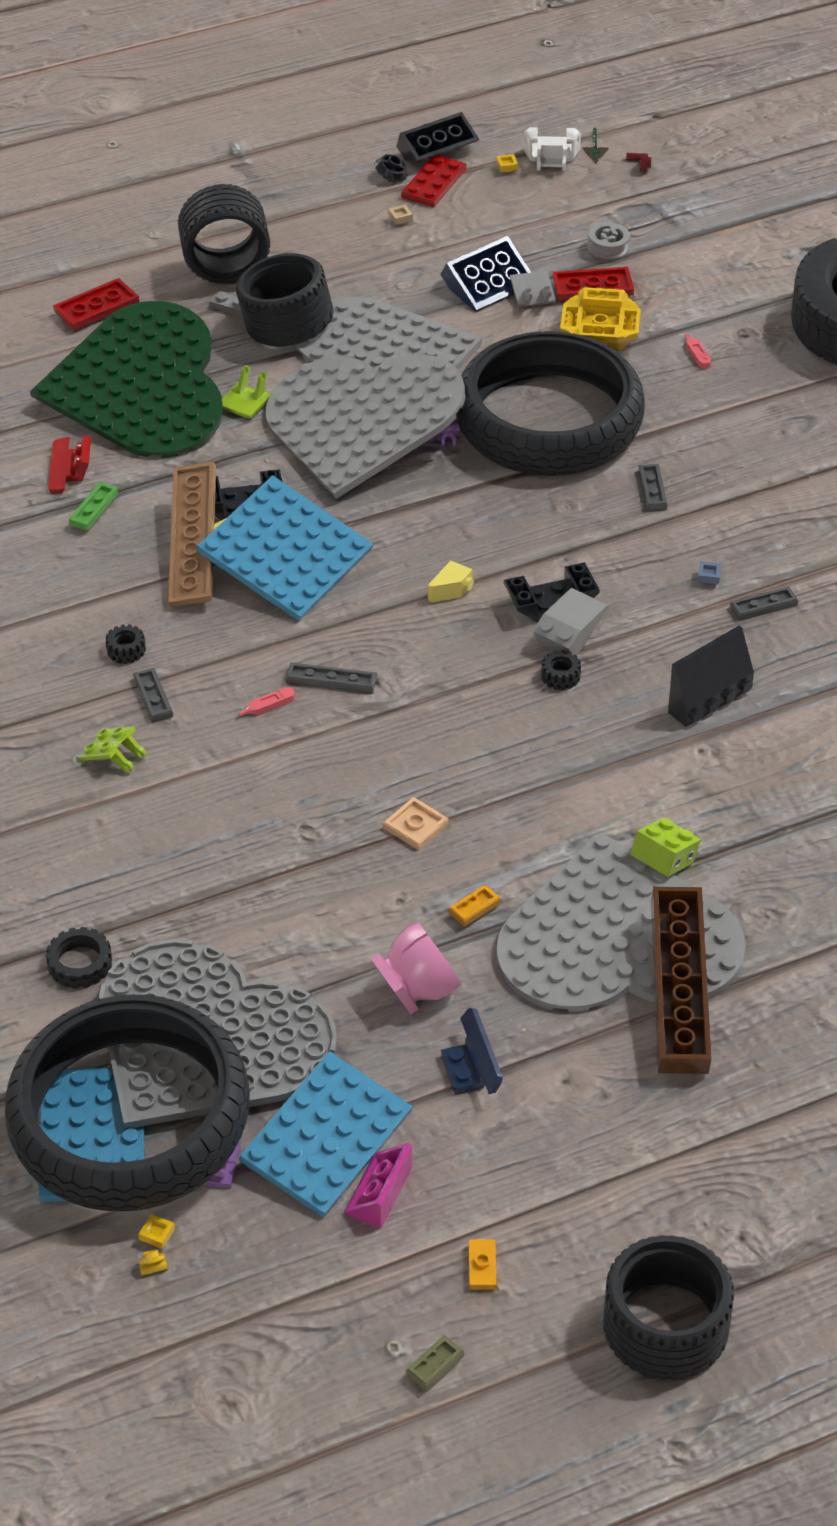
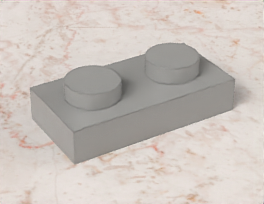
M218 291L210 300V308L243 317L237 296Z

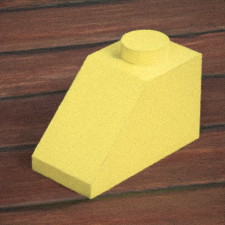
M450 560L429 583L428 601L438 602L461 598L473 587V569Z

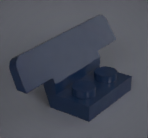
M468 1008L460 1018L467 1035L465 1044L442 1049L441 1058L455 1094L481 1089L486 1086L488 1094H493L497 1092L502 1084L503 1076L478 1010Z

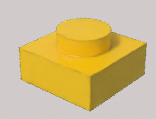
M514 154L496 156V163L500 172L518 170V162Z
M151 1214L138 1234L139 1240L163 1249L175 1230V1223Z

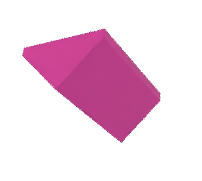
M410 1143L376 1152L344 1211L347 1216L382 1228L412 1169V1145Z

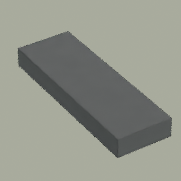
M659 464L638 465L646 511L667 510L668 504Z
M788 586L731 601L730 609L738 621L797 606L798 599Z
M155 668L133 673L134 681L151 722L172 718L173 711Z

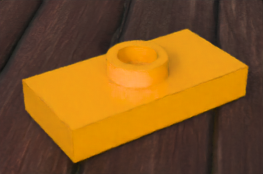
M483 885L450 906L449 914L465 927L501 904V898L488 886Z
M470 1239L469 1290H496L495 1239Z

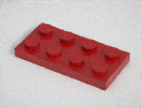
M441 155L430 158L403 189L401 198L435 207L466 171V163L445 158Z
M628 266L553 272L552 278L558 301H568L570 298L578 295V292L584 287L624 290L628 296L634 295V287Z
M117 278L53 305V309L73 330H76L107 317L123 307L139 303L140 301L139 296L120 278Z

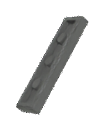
M291 662L286 676V683L365 693H374L377 682L376 672Z

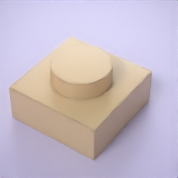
M406 205L388 209V215L395 225L413 221V214Z

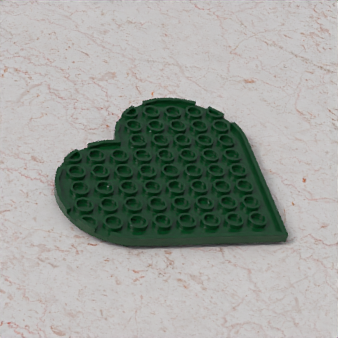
M164 301L139 302L115 311L30 391L31 397L123 449L145 457H149V455H161V458L178 456L180 452L186 450L191 452L199 448L219 428L223 411L222 397L217 385L209 376L203 373L210 361L212 349L211 335L207 325L200 316L190 309L176 303Z

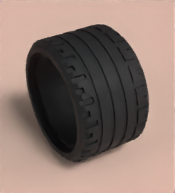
M216 184L195 192L183 204V208H181L178 216L179 236L185 263L196 276L217 284L235 283L251 265L268 257L270 237L264 210L260 201L250 191L237 185ZM235 219L247 223L252 228L245 240L228 248H209L196 240L201 229L219 220Z
M298 253L273 255L251 265L237 281L236 294L247 332L252 339L261 344L285 347L303 343L321 333L333 317L334 310L323 267L320 262L312 257Z
M659 1235L641 1239L637 1243L629 1245L627 1249L621 1252V1255L615 1258V1263H612L607 1275L603 1328L606 1340L609 1342V1347L611 1350H614L615 1356L620 1358L623 1364L628 1365L630 1369L639 1372V1374L650 1376V1378L677 1380L695 1376L699 1372L705 1371L708 1366H712L716 1359H719L728 1341L734 1300L732 1277L720 1257L716 1256L705 1245L699 1244L692 1239L674 1235ZM660 1284L675 1285L698 1295L708 1307L710 1315L697 1326L687 1330H660L638 1320L630 1312L625 1302L632 1294L644 1287Z

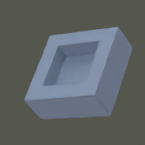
M700 561L697 582L719 584L721 563Z

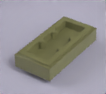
M443 1335L406 1369V1375L427 1391L464 1357V1350Z

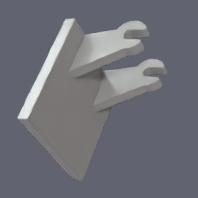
M548 271L510 275L518 307L556 302Z

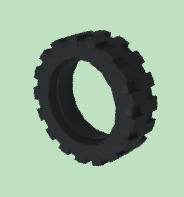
M80 927V929L70 928L67 932L62 931L58 934L57 938L54 937L50 941L51 945H48L46 949L49 974L52 975L54 981H59L65 987L67 985L75 989L78 986H83V988L90 987V984H97L102 977L105 978L108 975V970L112 967L109 940L106 941L104 934H99L95 929L87 930V927ZM76 947H88L99 953V957L94 963L83 968H70L64 966L59 961L65 952Z

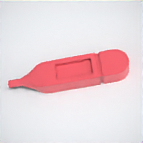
M686 333V348L697 365L702 369L710 368V356L698 339L691 338Z
M286 687L250 702L244 711L239 712V716L245 714L261 715L281 707L283 704L291 703L295 699L294 689Z

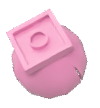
M417 921L406 926L394 938L387 958H382L379 953L371 958L410 1015L419 1010L415 1003L417 1000H439L453 993L462 984L444 956Z

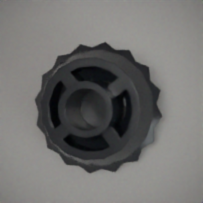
M385 154L374 163L378 174L389 181H394L395 183L398 181L402 182L408 176L405 162L396 155Z

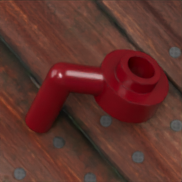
M648 153L626 154V160L640 161V172H647V168H651L652 157H648Z

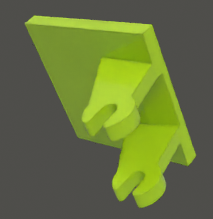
M245 365V369H241L239 382L222 398L224 410L251 419L268 402L271 394L265 392L267 373L263 371L262 375H258L256 389L248 387L250 367Z
M120 726L118 728H104L96 734L97 737L84 747L83 753L78 758L80 761L111 759L124 772L128 770L132 772L134 766L118 750L120 744L124 745L137 758L140 756L144 758L147 753L131 736L136 731L135 727Z

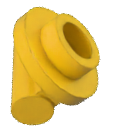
M157 1249L143 1252V1257L138 1259L141 1276L168 1269L164 1253H158Z

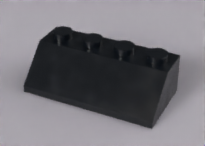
M459 112L401 132L396 147L405 160L417 163L479 141V137L464 114Z

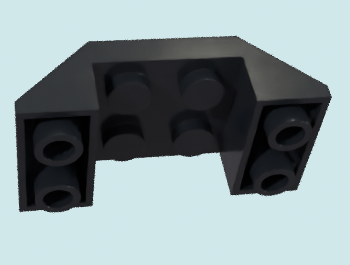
M280 469L260 471L259 485L220 489L219 478L216 476L215 517L220 520L227 518L272 475L283 482Z
M585 562L565 566L563 580L530 587L524 575L503 580L517 611L536 622H539L543 614L571 588L592 598H595L600 593V589Z

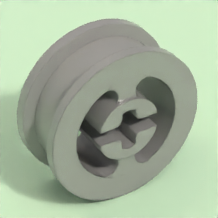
M603 222L590 228L587 248L592 256L601 260L612 261L627 255L630 233L624 226L612 222Z

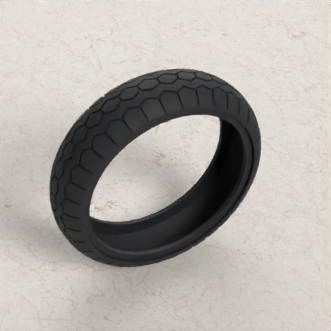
M539 331L505 338L493 343L477 354L461 374L465 384L466 397L463 407L459 408L456 413L458 424L465 438L487 459L500 466L522 473L559 476L581 473L597 468L621 454L634 440L641 427L645 411V398L643 387L636 371L613 348L578 334ZM535 375H560L576 378L598 387L609 395L617 406L603 419L582 428L566 431H538L522 428L504 421L493 414L484 405L483 400L493 390L512 380Z
M126 994L118 995V997L110 996L98 999V1001L87 1002L67 1011L45 1026L28 1043L19 1056L8 1082L5 1097L6 1127L12 1147L24 1168L39 1184L51 1193L70 1203L95 1210L113 1212L144 1210L170 1203L191 1193L206 1183L223 1167L237 1147L246 1126L250 1103L249 1081L244 1062L235 1044L216 1022L201 1011L184 1003L153 995ZM153 1043L174 1048L198 1061L210 1073L218 1086L217 1095L209 1114L188 1138L163 1153L142 1160L114 1163L95 1161L77 1156L52 1141L38 1124V1116L43 1099L50 1086L60 1074L82 1057L114 1045Z

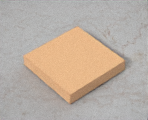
M412 797L383 822V829L415 849L420 850L449 824V818Z

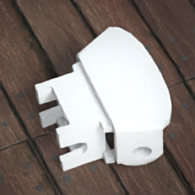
M538 127L527 128L523 133V152L531 161H537V171H540V167H562V171H566V162L573 161L580 152L581 134L575 128H566V137L537 136Z

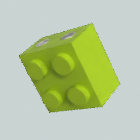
M662 817L637 831L630 855L669 877L694 862L701 839L694 836L691 831L677 826L672 820Z

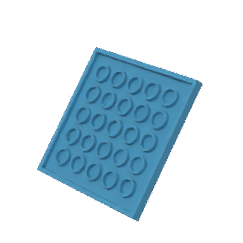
M272 475L199 543L196 551L285 613L300 621L372 550L373 543Z

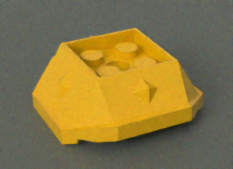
M584 287L578 292V295L570 298L563 304L560 332L589 337L620 352L632 340L638 339L641 309L634 301L628 298L624 290Z

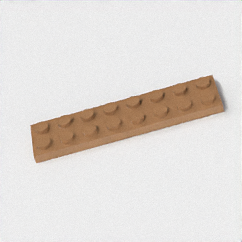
M214 461L173 468L168 593L170 607L212 601L213 562L198 553L196 549L197 545L214 530L216 465Z

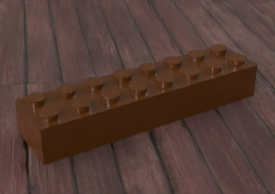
M653 886L651 918L658 1073L709 1074L712 1057L702 887Z

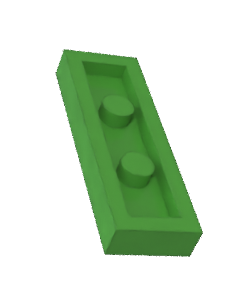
M99 482L69 518V525L88 531L119 494L118 487Z

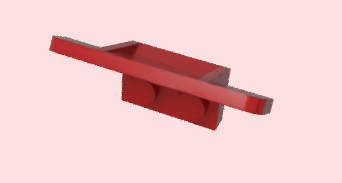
M83 435L81 443L77 442L75 449H69L70 437L59 438L53 441L48 482L50 493H63L65 482L83 481L89 465L91 437Z

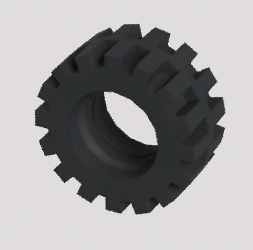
M123 624L119 628L115 626L114 630L110 629L108 631L109 634H106L108 657L110 656L111 660L116 659L117 663L123 661V664H127V661L133 663L135 659L139 660L141 659L140 656H144V651H146L145 636L143 631L139 630L137 626L132 627L130 624L128 626Z
M561 650L559 653L554 651L553 654L548 653L547 657L544 656L541 665V678L544 684L547 683L549 688L553 686L555 690H558V688L565 690L566 687L571 689L572 685H577L581 677V661L577 655L572 656V652L568 651V653H565V650ZM556 669H565L567 671H556Z

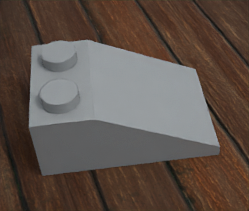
M571 588L543 614L533 629V633L538 643L558 652L565 650V653H568V651L572 652V656L578 655L608 609V605Z

